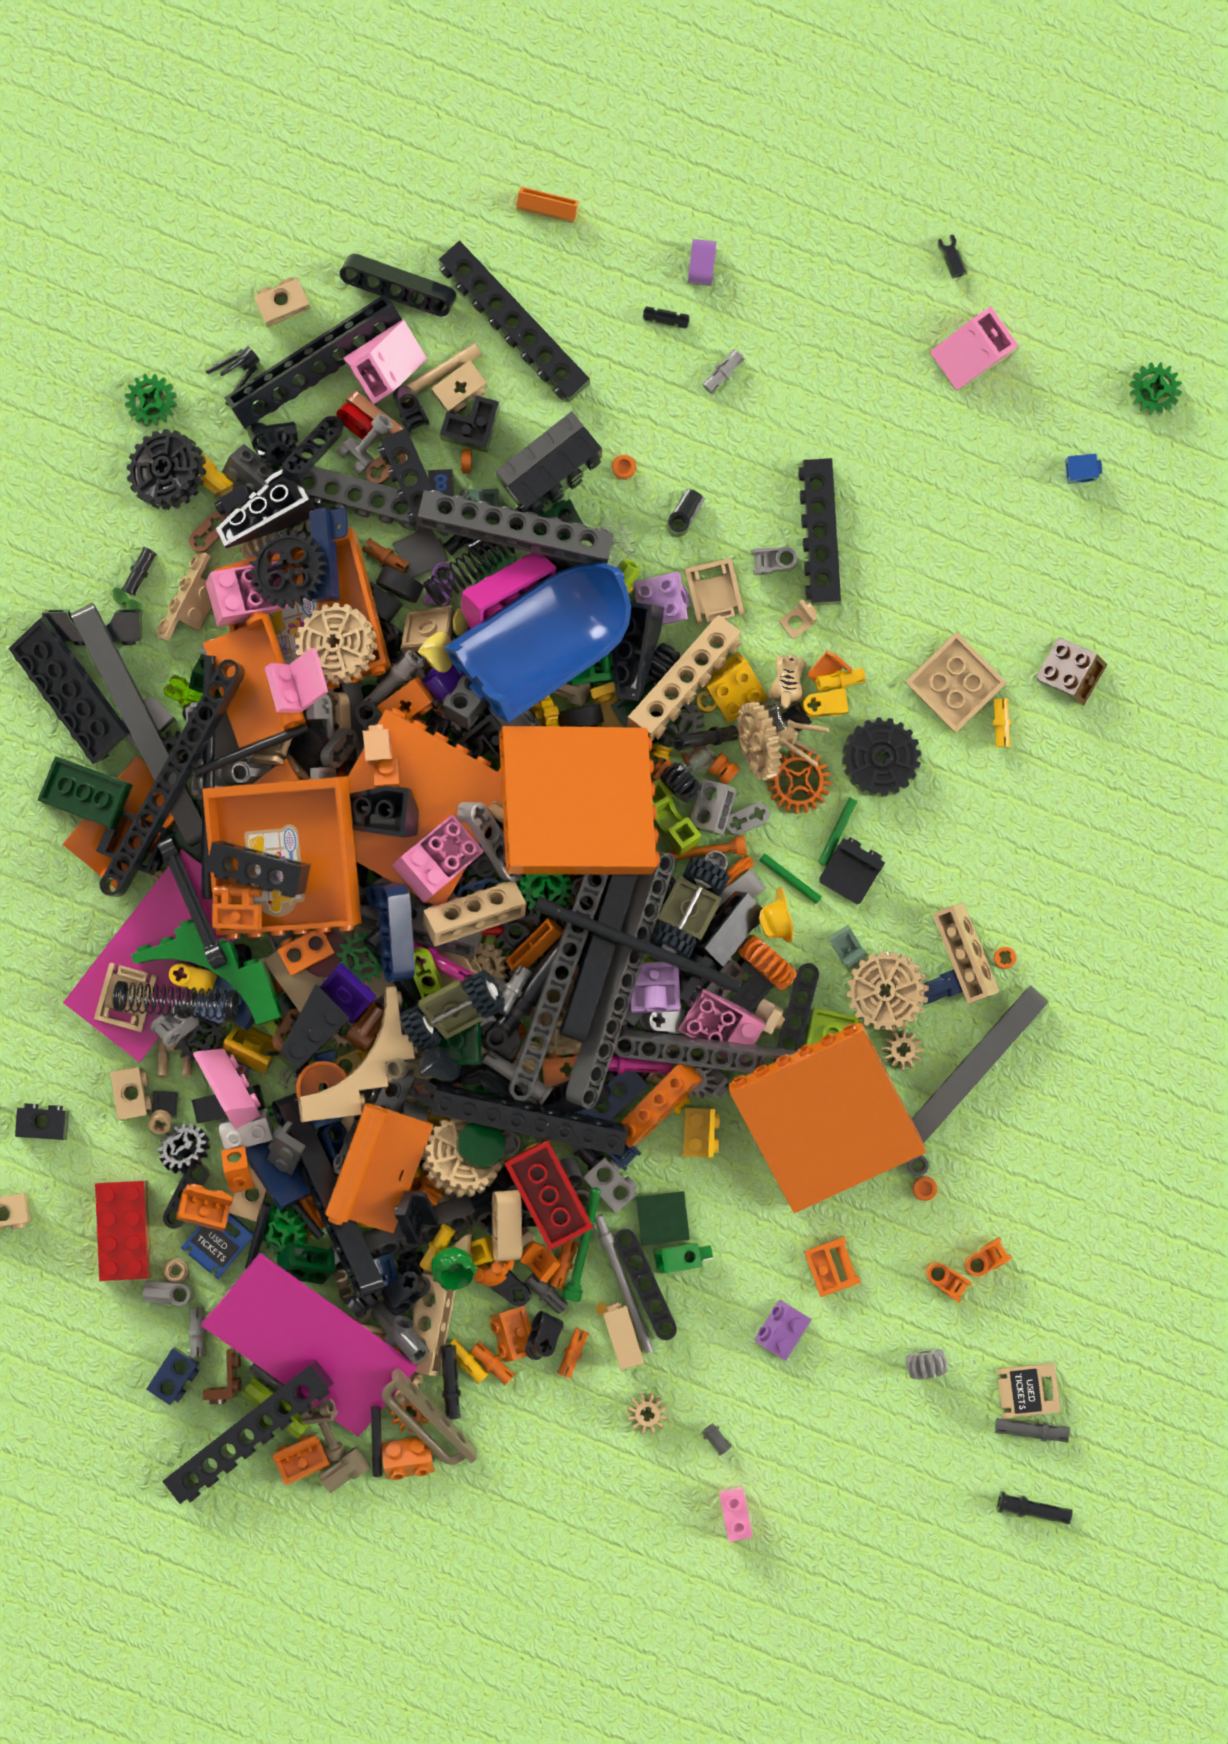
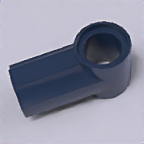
M955 970L939 975L940 977L924 983V985H928L929 991H926L924 994L928 1001L923 1003V1005L963 992Z

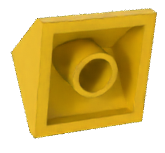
M238 1025L233 1028L223 1044V1049L228 1056L233 1054L237 1061L264 1075L275 1056L266 1055V1052L278 1051L273 1046V1037L253 1027H250L247 1031Z

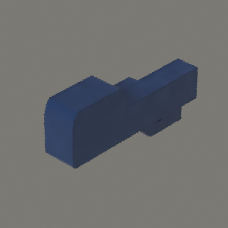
M327 508L314 509V511L309 512L311 537L315 539L314 545L319 544L322 547L319 552L326 554V557L321 561L328 564V567L322 569L328 576L320 578L325 585H317L316 589L319 591V594L312 592L310 595L315 603L336 601L340 599L336 542L333 540L344 538L348 534L347 509L342 508L331 511L327 510Z

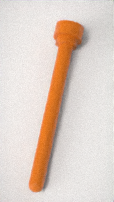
M743 835L736 836L735 839L730 840L731 842L694 847L678 857L674 850L666 851V853H670L673 855L674 860L706 856L711 851L732 852V854L737 853L738 856L746 855L747 850L745 836Z

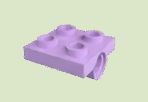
M673 572L633 583L636 603L665 607L662 626L688 620L686 607L689 606L690 599L687 589L682 586L680 572Z
M665 962L642 963L631 997V1013L680 1012L679 968Z

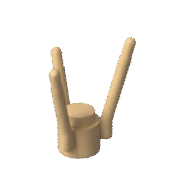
M788 720L787 724L781 722L776 730V734L779 736L778 743L784 745L814 767H817L818 763L795 747L797 746L806 752L811 751L812 755H817V751L796 740L799 732L795 731V728L826 733L829 732V728L796 723Z

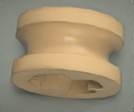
M165 1110L154 1111L149 1121L150 1130L160 1135L167 1133L172 1123L171 1115ZM156 1120H161V1123L164 1121L165 1124L157 1123Z

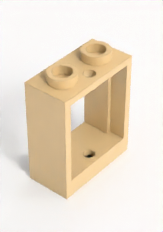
M621 1302L607 1305V1310L603 1311V1315L620 1370L643 1364L644 1359L627 1305H621Z

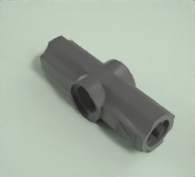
M380 1301V1304L372 1309L371 1314L386 1331L387 1343L395 1348H400L413 1364L419 1363L423 1358L427 1357L429 1350L414 1333L413 1321L406 1316L393 1315L386 1301Z

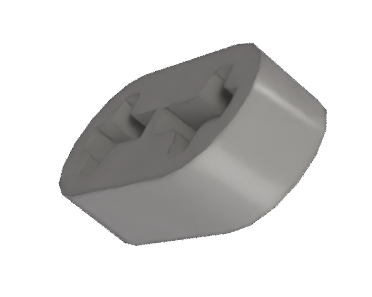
M756 803L732 813L729 816L726 829L733 835H739L761 826L769 819V809L762 803ZM755 808L765 811L761 821L758 818L750 820L748 816L755 813ZM736 817L737 820L746 818L747 822L740 825L741 829L737 830L735 827H730V824L733 823L732 818Z

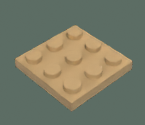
M955 632L905 681V684L956 734L1007 682L958 632Z

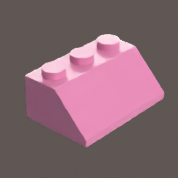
M224 1049L193 1053L235 1130L261 1116L257 1109L261 1105L254 1093L249 1095L246 1088L250 1087L244 1074L238 1075L236 1069L239 1065L233 1054L228 1056Z

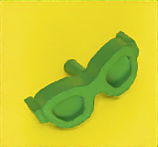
M114 587L112 592L115 602L118 604L126 602L127 609L144 610L138 601L129 599L123 590Z

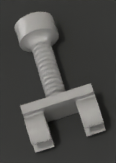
M378 414L372 421L373 428L360 444L351 437L346 439L336 451L342 458L352 452L360 460L353 467V470L358 475L361 472L364 473L369 464L374 461L366 450L380 434H387L393 427L392 421L384 414Z

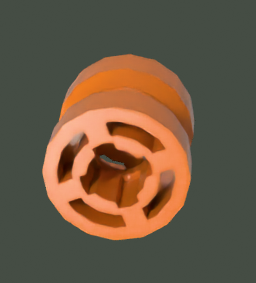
M721 752L706 771L711 775H716L720 783L727 785L740 770V767L735 763H730L727 756Z

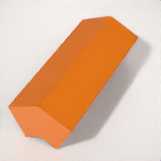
M521 186L516 209L574 223L579 201Z
M547 919L506 959L511 970L515 972L518 966L528 969L562 935L564 929L553 919Z

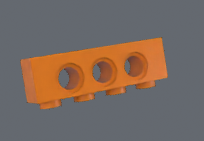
M677 1065L620 1122L630 1125L626 1145L629 1148L641 1143L704 1080L692 1066Z

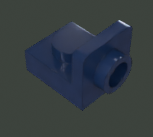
M385 1252L373 1257L382 1277L384 1289L398 1279L392 1252Z

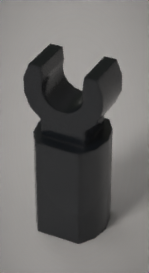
M952 234L949 236L951 245L945 246L942 239H938V248L945 252L944 259L952 279L965 275L967 271L959 250L955 249L956 238Z

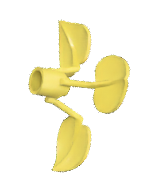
M461 607L457 609L453 617V629L458 637L469 628ZM445 632L434 633L418 650V653L427 659L428 662L424 666L429 671L434 668L438 672L443 673L447 672L452 666V661L444 648L452 641Z

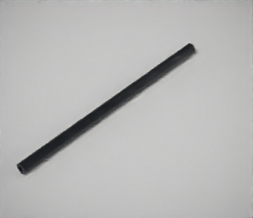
M204 656L203 693L216 671V656ZM211 708L207 709L203 714L205 721L209 720L212 716ZM215 732L203 752V764L215 760ZM215 770L203 775L202 789L215 787ZM202 791L201 899H213L211 873L206 871L209 853Z

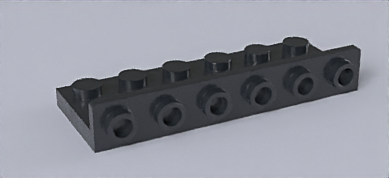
M46 616L35 622L8 648L14 655L15 660L25 670L29 679L41 692L42 697L55 711L58 719L68 729L72 738L82 748L85 756L93 764L106 759L109 756L108 753L130 734L128 728Z

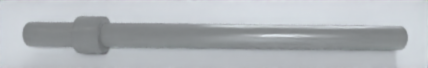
M603 1214L595 1217V1223L600 1233L598 1238L601 1246H604L644 1353L652 1352L654 1350L613 1243L615 1242L612 1231L609 1232Z

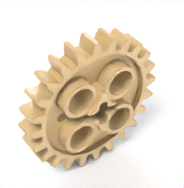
M755 701L740 706L741 710H738L739 716L736 717L739 722L736 727L739 730L737 736L740 738L741 754L745 755V763H749V771H753L754 777L757 776L758 780L774 778L780 772L778 766H781L779 758H782L779 752L781 748L778 744L779 736L775 732L776 726L773 727V719L769 718L768 710L764 711V705H760L759 702L755 703Z

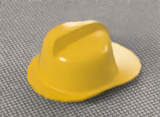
M778 887L775 894V902L763 907L759 920L767 937L783 938L785 942L790 943L794 936L793 924L787 908L784 890L782 887Z

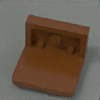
M233 1348L226 1350L227 1387H210L203 1390V1400H209V1404H224L227 1402V1399H233L237 1397V1393L241 1392V1377H237V1368L241 1367V1355L236 1353V1350Z

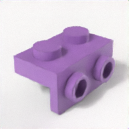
M779 1300L772 1308L764 1325L758 1330L755 1341L786 1361L812 1319L784 1301Z

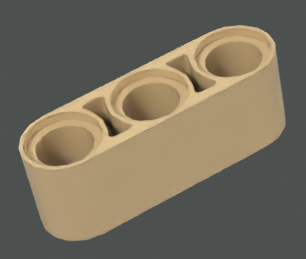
M518 1190L498 1191L492 1194V1248L495 1261L520 1260L522 1256L521 1196Z

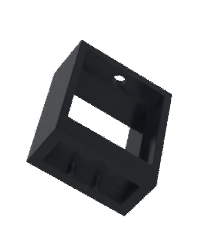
M123 810L116 829L105 828L96 852L113 858L115 855L114 850L127 820L133 821L136 815ZM145 820V826L149 828L153 823ZM162 827L159 839L169 834L172 835L173 831ZM157 843L147 866L141 864L139 870L152 876L161 869L163 864V855ZM128 858L122 861V863L130 865Z

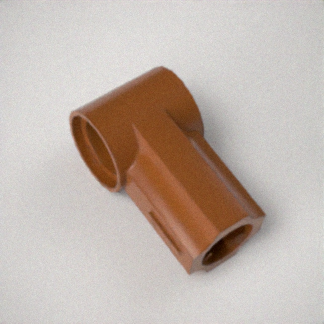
M372 1001L359 1021H355L344 1038L364 1052L376 1036V1031L381 1027L384 1006Z

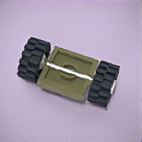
M692 857L683 873V878L678 877L657 918L658 923L652 933L650 943L689 959L697 941L701 942L722 901V897L719 896L722 895L730 879L729 874L723 868H719L720 866L717 864H712L709 860L706 861L704 858Z
M482 970L465 979L464 984L460 979L419 1000V1004L401 1013L400 1020L403 1022L401 1025L405 1028V1035H408L409 1042L412 1041V1046L414 1048L417 1047L418 1051L423 1052L429 1049L431 1046L440 1043L441 1034L445 1039H448L502 1011L505 1007L503 1003L505 1000L502 997V991L499 990L500 986L498 983H495V978L491 977V974L486 970Z

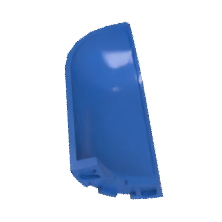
M596 562L580 564L559 571L498 610L444 648L459 674L464 672L472 684L469 688L480 701L485 698L491 705L490 710L509 723L604 658L621 642L629 626L631 603L624 582V574L618 567Z

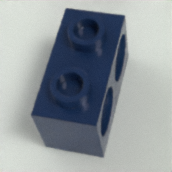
M177 1347L172 1348L146 1390L169 1405H172L174 1401L179 1403L186 1393L183 1387L188 1380L193 1382L200 1370L197 1369V1366L200 1362ZM179 1360L187 1363L188 1369L184 1374L177 1372L175 1368L176 1362ZM164 1381L173 1383L174 1391L172 1394H166L162 1390Z

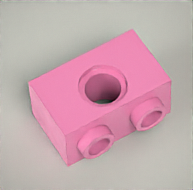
M739 1486L720 1490L719 1496L729 1542L752 1538L753 1534L743 1487Z

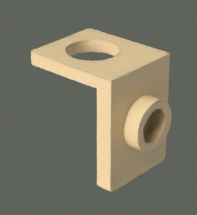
M802 599L798 606L782 617L779 622L790 637L794 639L816 623V614L818 613L811 603L808 602L806 604ZM792 616L800 617L802 620L801 628L797 630L791 629L788 625V620Z

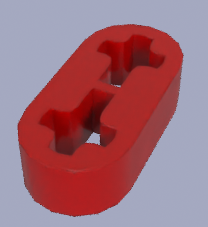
M344 403L336 411V416L343 421L344 426L362 440L373 428V420L352 403Z

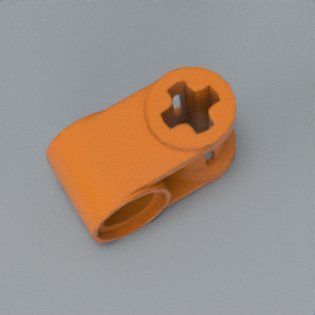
M1000 1237L990 1241L965 1259L964 1269L967 1274L982 1276L1012 1259V1256L1006 1253L1000 1243L1002 1241ZM977 1258L981 1261L982 1268L979 1272L975 1273L971 1270L970 1264L973 1259Z
M932 1262L926 1266V1279L958 1303L961 1302L960 1297L966 1288L973 1284L967 1278L942 1263ZM935 1267H941L943 1270V1275L938 1280H934L931 1276V1272Z

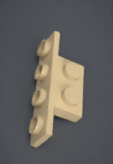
M198 552L192 557L189 564L190 569L187 575L181 579L179 591L176 597L170 601L168 605L169 611L165 619H162L157 627V638L169 641L178 621L199 631L211 607L206 580L201 578L211 555Z

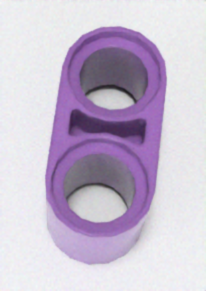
M693 239L688 284L712 285L716 241Z

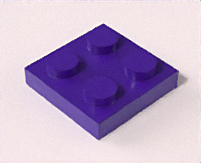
M342 963L333 970L320 986L350 1018L349 1022L351 1024L358 1019L377 997L368 986L364 985Z

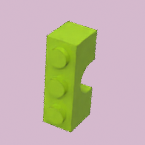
M659 778L654 781L655 795L652 797V805H656L657 809L654 823L678 857L699 844L701 834L688 817L684 819L678 813L673 803L674 797Z

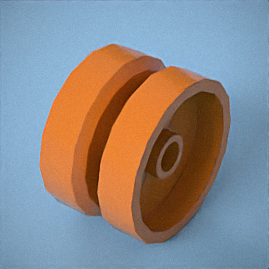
M329 1061L314 1062L305 1067L298 1076L296 1083L297 1097L321 1092L319 1090L321 1083L327 1084L328 1088L333 1087L348 1077V1074L336 1063Z

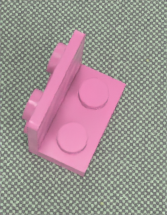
M310 648L291 664H269L265 667L277 712L301 713L328 692L316 648Z

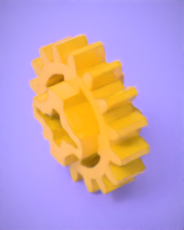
M549 695L529 708V711L542 726L560 727L558 707L554 706Z

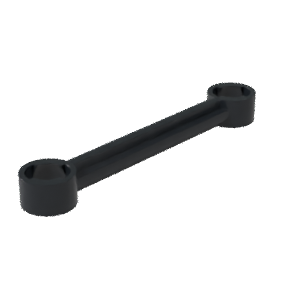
M171 834L157 840L158 847L164 859L168 862L204 945V952L213 970L229 964L183 863L181 851L176 840Z

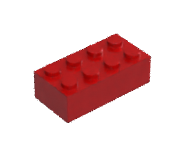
M548 1139L504 1162L549 1250L593 1228L591 1220Z
M147 1180L95 1183L99 1281L152 1278Z

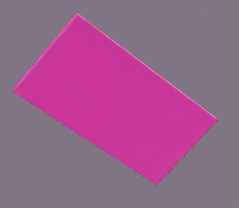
M181 849V858L217 940L225 939L226 942H234L236 938L226 939L225 935H216V928H213L212 925L213 899H201L202 864ZM169 866L63 1002L138 1062L142 1061L160 1038L158 1034H154L150 1030V1027L163 1014L155 1015L153 1012L149 1015L147 1013L142 1032L94 1019L110 962L115 963L113 973L118 972L119 965L147 972L146 982L150 983L152 974L158 975L156 984L158 985L159 993L163 984L166 986V1000L163 1013L168 1011L167 991L169 986L172 985L174 988V997L178 986L172 983L169 978L171 967L177 963H186L195 967L206 968L189 961L177 959L155 960L142 964H134L131 954L137 952L136 948L146 944H151V947L160 945L159 940L170 936L177 939L174 929L180 927V922L192 919ZM182 967L178 971H174L179 981L183 977H187ZM156 987L154 991V1004L156 999ZM164 987L162 990L161 1003H163ZM181 987V1001L185 987ZM171 989L169 994V1006L171 1001ZM179 989L177 992V1003L179 1000ZM186 990V992H185L184 1001H186L187 990ZM159 994L157 1005L155 1008L156 1013H159L160 1011ZM150 1003L148 1012L152 1011V1003ZM111 1008L109 1017L130 1023L134 1014L125 1013L124 1011L115 1012Z
M261 1253L258 1254L201 1324L203 1328L284 1385L314 1361H317L334 1384L328 1388L331 1393L321 1401L315 1398L311 1402L319 1409V1404H324V1399H332L335 1403V1409L338 1411L334 1420L358 1437L371 1423V1407L380 1406L382 1410L386 1406L382 1399V1392L384 1387L392 1381V1371L399 1368L410 1378L418 1366ZM301 1385V1393L305 1396H309V1389L306 1386ZM399 1389L395 1390L392 1393V1397L397 1393Z

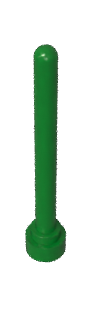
M598 1187L592 1188L586 1211L592 1224H594L601 1194ZM592 1229L581 1234L571 1281L564 1287L562 1297L566 1300L581 1301L583 1290L581 1289L580 1281Z

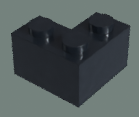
M476 395L470 418L446 412L440 432L441 440L487 453L500 409L499 401Z

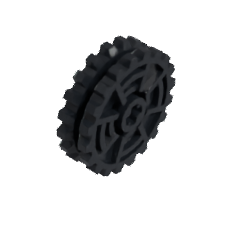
M163 429L162 433L157 430L152 432V437H143V443L141 445L137 443L134 447L136 449L135 454H130L129 459L132 461L131 464L127 465L126 470L130 472V475L127 476V481L132 483L130 489L137 493L136 496L156 509H159L161 506L164 510H170L171 506L178 509L182 502L188 504L190 496H196L199 493L197 487L203 486L204 483L201 478L202 475L206 474V469L203 468L206 459L200 456L203 451L200 447H196L197 443L186 435H181L179 431L174 430L171 433L169 429Z
M878 717L874 723L866 720L863 723L864 727L858 725L854 729L855 735L850 734L847 741L849 745H844L842 752L846 753V756L842 758V764L847 765L844 772L846 775H851L850 783L852 785L858 784L860 786L859 791L861 792L868 790L870 791V796L880 793L882 797H887L888 792H892L895 795L900 792V787L905 789L910 785L908 779L914 780L917 775L914 770L920 768L921 763L917 761V758L921 756V751L916 750V746L919 744L918 739H912L911 735L913 732L911 729L904 730V724L899 722L896 725L892 718H888L884 722L881 717ZM879 751H883V755L887 754L888 756L884 763H879V760L875 759Z

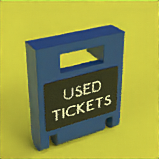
M231 1213L228 1214L227 1220L241 1231L236 1238L226 1230L219 1231L199 1225L181 1247L183 1251H186L191 1245L193 1249L188 1255L209 1273L217 1267L219 1270L214 1276L217 1280L254 1236V1233Z

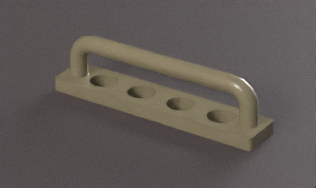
M399 1368L392 1371V1381L384 1387L382 1392L384 1403L442 1462L455 1465L467 1459L470 1463H473L477 1459L476 1446ZM399 1389L459 1452L455 1455H449L392 1397V1393Z

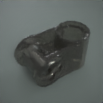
M773 698L760 702V705H764V711L768 710L769 718L773 719L772 725L773 727L776 726L775 732H780L788 727V722L783 718L781 712L782 705L780 702L775 701Z

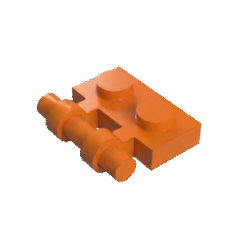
M223 884V886H214L213 893L215 896H221V903L212 904L213 928L262 929V904H253V897H262L263 890L253 885L234 887L232 884ZM232 897H242V904L232 903Z

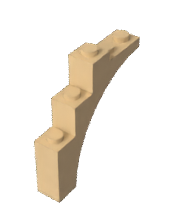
M396 986L384 988V1011L381 1027L375 1043L364 1061L348 1077L335 1086L316 1094L299 1097L301 1122L361 1115V1110L365 1106L364 1095H359V1090L388 1087V1082L391 1081V1078L386 1073L385 1062L398 1058L402 1060L414 1059V1054L418 1053L417 1047L414 1048L412 1041L409 1042L408 1035H402L401 1032L405 1030L401 1025L403 1022L400 1020L401 1016L399 1015L398 1007L402 1006V996L400 991L397 992Z

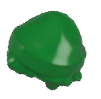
M457 1247L442 1249L434 1256L431 1262L433 1281L438 1282L444 1290L451 1289L455 1291L467 1287L474 1279L475 1272L478 1270L471 1256L466 1251Z

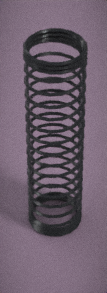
M511 525L514 530L521 529L518 525ZM480 541L481 545L475 544L474 549L469 548L468 554L462 553V559L456 557V563L450 562V568L444 566V572L438 571L437 576L432 575L431 579L427 578L423 582L425 590L438 606L442 607V605L446 604L447 599L434 583L433 577L441 583L445 592L453 599V594L443 583L439 573L443 574L453 590L460 594L457 586L447 576L445 568L452 572L458 584L464 590L466 589L462 580L453 571L451 564L455 565L466 582L472 585L468 575L459 566L458 559L465 564L471 576L478 581L476 573L466 563L464 555L470 558L476 570L484 576L483 570L472 558L470 550L477 555L484 568L490 572L489 565L478 553L476 546L480 547L489 562L494 567H497L492 556L484 549L482 542L485 541ZM485 542L489 545L497 560L503 563V559L490 542ZM497 544L502 554L506 558H509V555L505 548L502 545ZM507 547L513 554H515L514 548Z
M117 981L113 990L112 1004L115 1012L125 1011V1013H128L131 1010L133 1013L139 1011L140 1014L147 1012L149 1015L153 1012L155 1015L162 1013L163 1016L169 1013L171 1016L177 1014L178 1017L185 1015L186 1018H189L192 1015L194 1018L200 1016L201 1019L208 1017L209 1020L215 1017L217 1020L223 1018L225 1021L234 1022L239 1010V994L236 990H229L227 992L224 989L222 991L220 1001L221 1016L217 1018L216 1013L220 995L219 990L216 989L213 995L214 1014L210 1017L208 1013L212 1002V991L208 988L205 997L206 1014L202 1017L204 989L201 987L197 999L198 1014L194 1016L193 1011L196 1005L197 991L193 987L190 993L191 1013L186 1015L189 1000V989L186 986L182 995L183 1013L179 1015L181 987L177 986L174 997V988L172 985L169 986L167 991L168 1011L163 1013L166 1000V986L163 984L159 993L158 985L154 984L151 996V986L147 983L144 990L145 1009L142 1012L140 1007L143 999V984L141 982L138 984L136 992V985L132 982L129 987L128 998V983L126 981ZM132 985H133V989H134V990H133V999H132V1003H131V989H132ZM141 985V997L139 1002V988ZM147 987H148V988H149V994H148V1001H147V1005H146V993H147ZM156 987V999L154 1004V991ZM164 987L163 1003H161L162 990ZM171 989V1001L169 1006V994ZM179 989V1000L177 1005V992ZM187 990L186 1004L184 1005L185 992ZM202 990V1001L200 1006V994ZM194 991V1002L192 1007V996ZM224 992H225V1001H224V1008H223V996H224ZM208 993H209V994H210V997H209V1005H208V1007H207V1000H208ZM217 993V1003L215 1008V998ZM159 994L160 1011L159 1013H156L155 1008L157 1005ZM136 995L137 1010L133 1011L132 1007ZM151 997L152 1011L148 1012L147 1008ZM174 998L175 1013L171 1014L170 1010ZM127 999L129 1000V1010H125Z

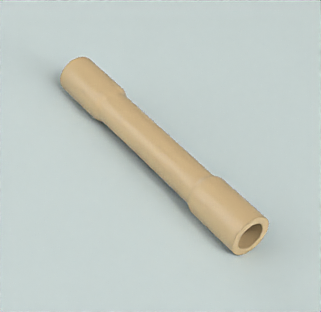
M473 343L458 352L451 359L405 385L411 387L415 395H417L421 390L461 367L467 361H473L480 357L482 353L476 343ZM410 396L404 397V398L401 400V403L407 401V400L410 399L411 397H410Z

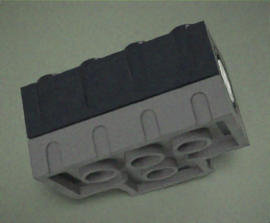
M571 411L497 469V480L523 512L537 514L545 507L544 503L545 505H548L550 502L555 504L564 497L562 493L569 487L573 490L582 483L583 480L581 478L584 476V471L587 469L591 471L601 463L602 448L573 411Z

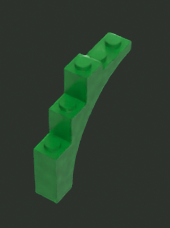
M192 919L180 922V927L174 929L177 939H174L173 936L159 940L160 945L151 947V944H146L136 948L137 952L131 954L134 964L155 960L177 959L189 961L210 969L224 978L238 991L248 1005L257 1025H263L284 1017L266 962H258L256 958L244 962V967L242 968L234 942H226L225 939H220L217 941L223 948L229 964L213 970L207 960L204 945Z

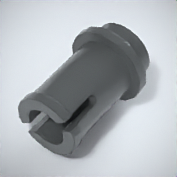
M712 1423L702 1431L704 1434L703 1438L704 1440L708 1439L719 1456H721L732 1445L729 1444L718 1430L720 1427Z

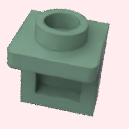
M468 489L469 495L467 500L474 502L485 501L492 506L499 507V489Z
M849 925L827 937L839 959L847 968L859 964L867 956V953L861 947Z

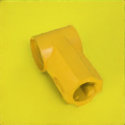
M200 455L206 459V463L203 465V468L206 469V474L202 475L201 479L204 481L203 485L215 495L233 484L216 469L217 467L206 456Z

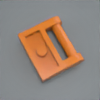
M845 1236L804 1251L820 1297L861 1283L859 1275L856 1276L847 1252ZM836 1248L847 1277L844 1281H840L829 1251L830 1249Z

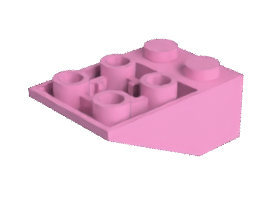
M990 306L933 348L929 353L955 390L958 391L1015 352L1018 344Z
M403 319L346 355L343 359L366 397L375 404L396 390L427 360V357Z
M254 566L214 571L208 576L206 586L217 627L246 622L249 616L255 612L261 611L263 614H270L283 610V608L279 607L278 602L273 606L269 603L270 599L265 601L261 598L262 594L255 592L258 586H254L250 581L256 577L249 574V571L255 569ZM270 569V570H268V573H270V572H272V571H277V570H275V569ZM281 577L274 580L273 587H278L282 583Z
M452 814L401 856L392 866L423 902H426L479 857L484 850Z
M702 988L703 993L696 1003H693L678 1028V1031L692 1038L754 1045L766 1025L764 1019L744 1007ZM724 1051L717 1052L725 1058L728 1056ZM743 1054L739 1060L744 1062L748 1054Z

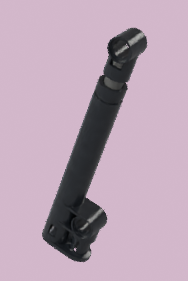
M578 874L571 881L573 888L569 890L574 898L577 893L575 885L578 881H581L583 874ZM590 874L587 879L588 884L592 887L598 886L600 883L598 874ZM602 892V894H601V897H600V900H599L597 909H596V911H595L593 920H595L596 913H597V910H598V907H599V904H600V901H601L603 892ZM583 896L579 901L583 904L581 907L583 910H588L592 906V901L588 896ZM571 924L573 932H582L583 928ZM588 931V934H587V937H586L585 942H586L587 939L589 938L590 931ZM561 936L554 942L531 972V976L521 990L522 995L520 998L517 997L508 1015L502 1013L491 1028L486 1031L484 1040L488 1047L499 1050L506 1046L508 1040L522 1022L520 1020L524 1014L529 1016L534 1010V1006H537ZM571 942L566 943L563 947V953L568 957L574 955L576 951L575 945ZM561 965L556 968V978L561 975L566 967ZM495 1031L500 1032L503 1037L499 1045H492L489 1040L490 1035Z

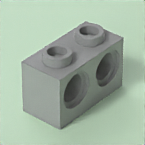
M702 779V789L696 796L697 799L694 808L690 811L689 819L698 830L724 836L737 790L726 784ZM717 791L716 798L712 800V794ZM710 814L709 821L705 823V817Z
M604 1158L583 1178L592 1188L598 1187L600 1189V1197L617 1213L637 1195L634 1189L638 1186L629 1176L624 1179L618 1173L621 1168L614 1160L610 1159L607 1161ZM600 1168L610 1170L611 1177L608 1181L602 1182L598 1180L597 1171ZM617 1186H624L627 1189V1196L622 1200L616 1199L613 1195V1190Z

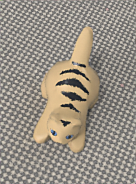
M794 654L787 655L786 657L780 655L775 663L777 677L768 690V697L772 702L780 700L782 707L786 709L790 702L795 705L797 703L800 704L803 700V688L800 680L805 670L806 662L803 659H798Z

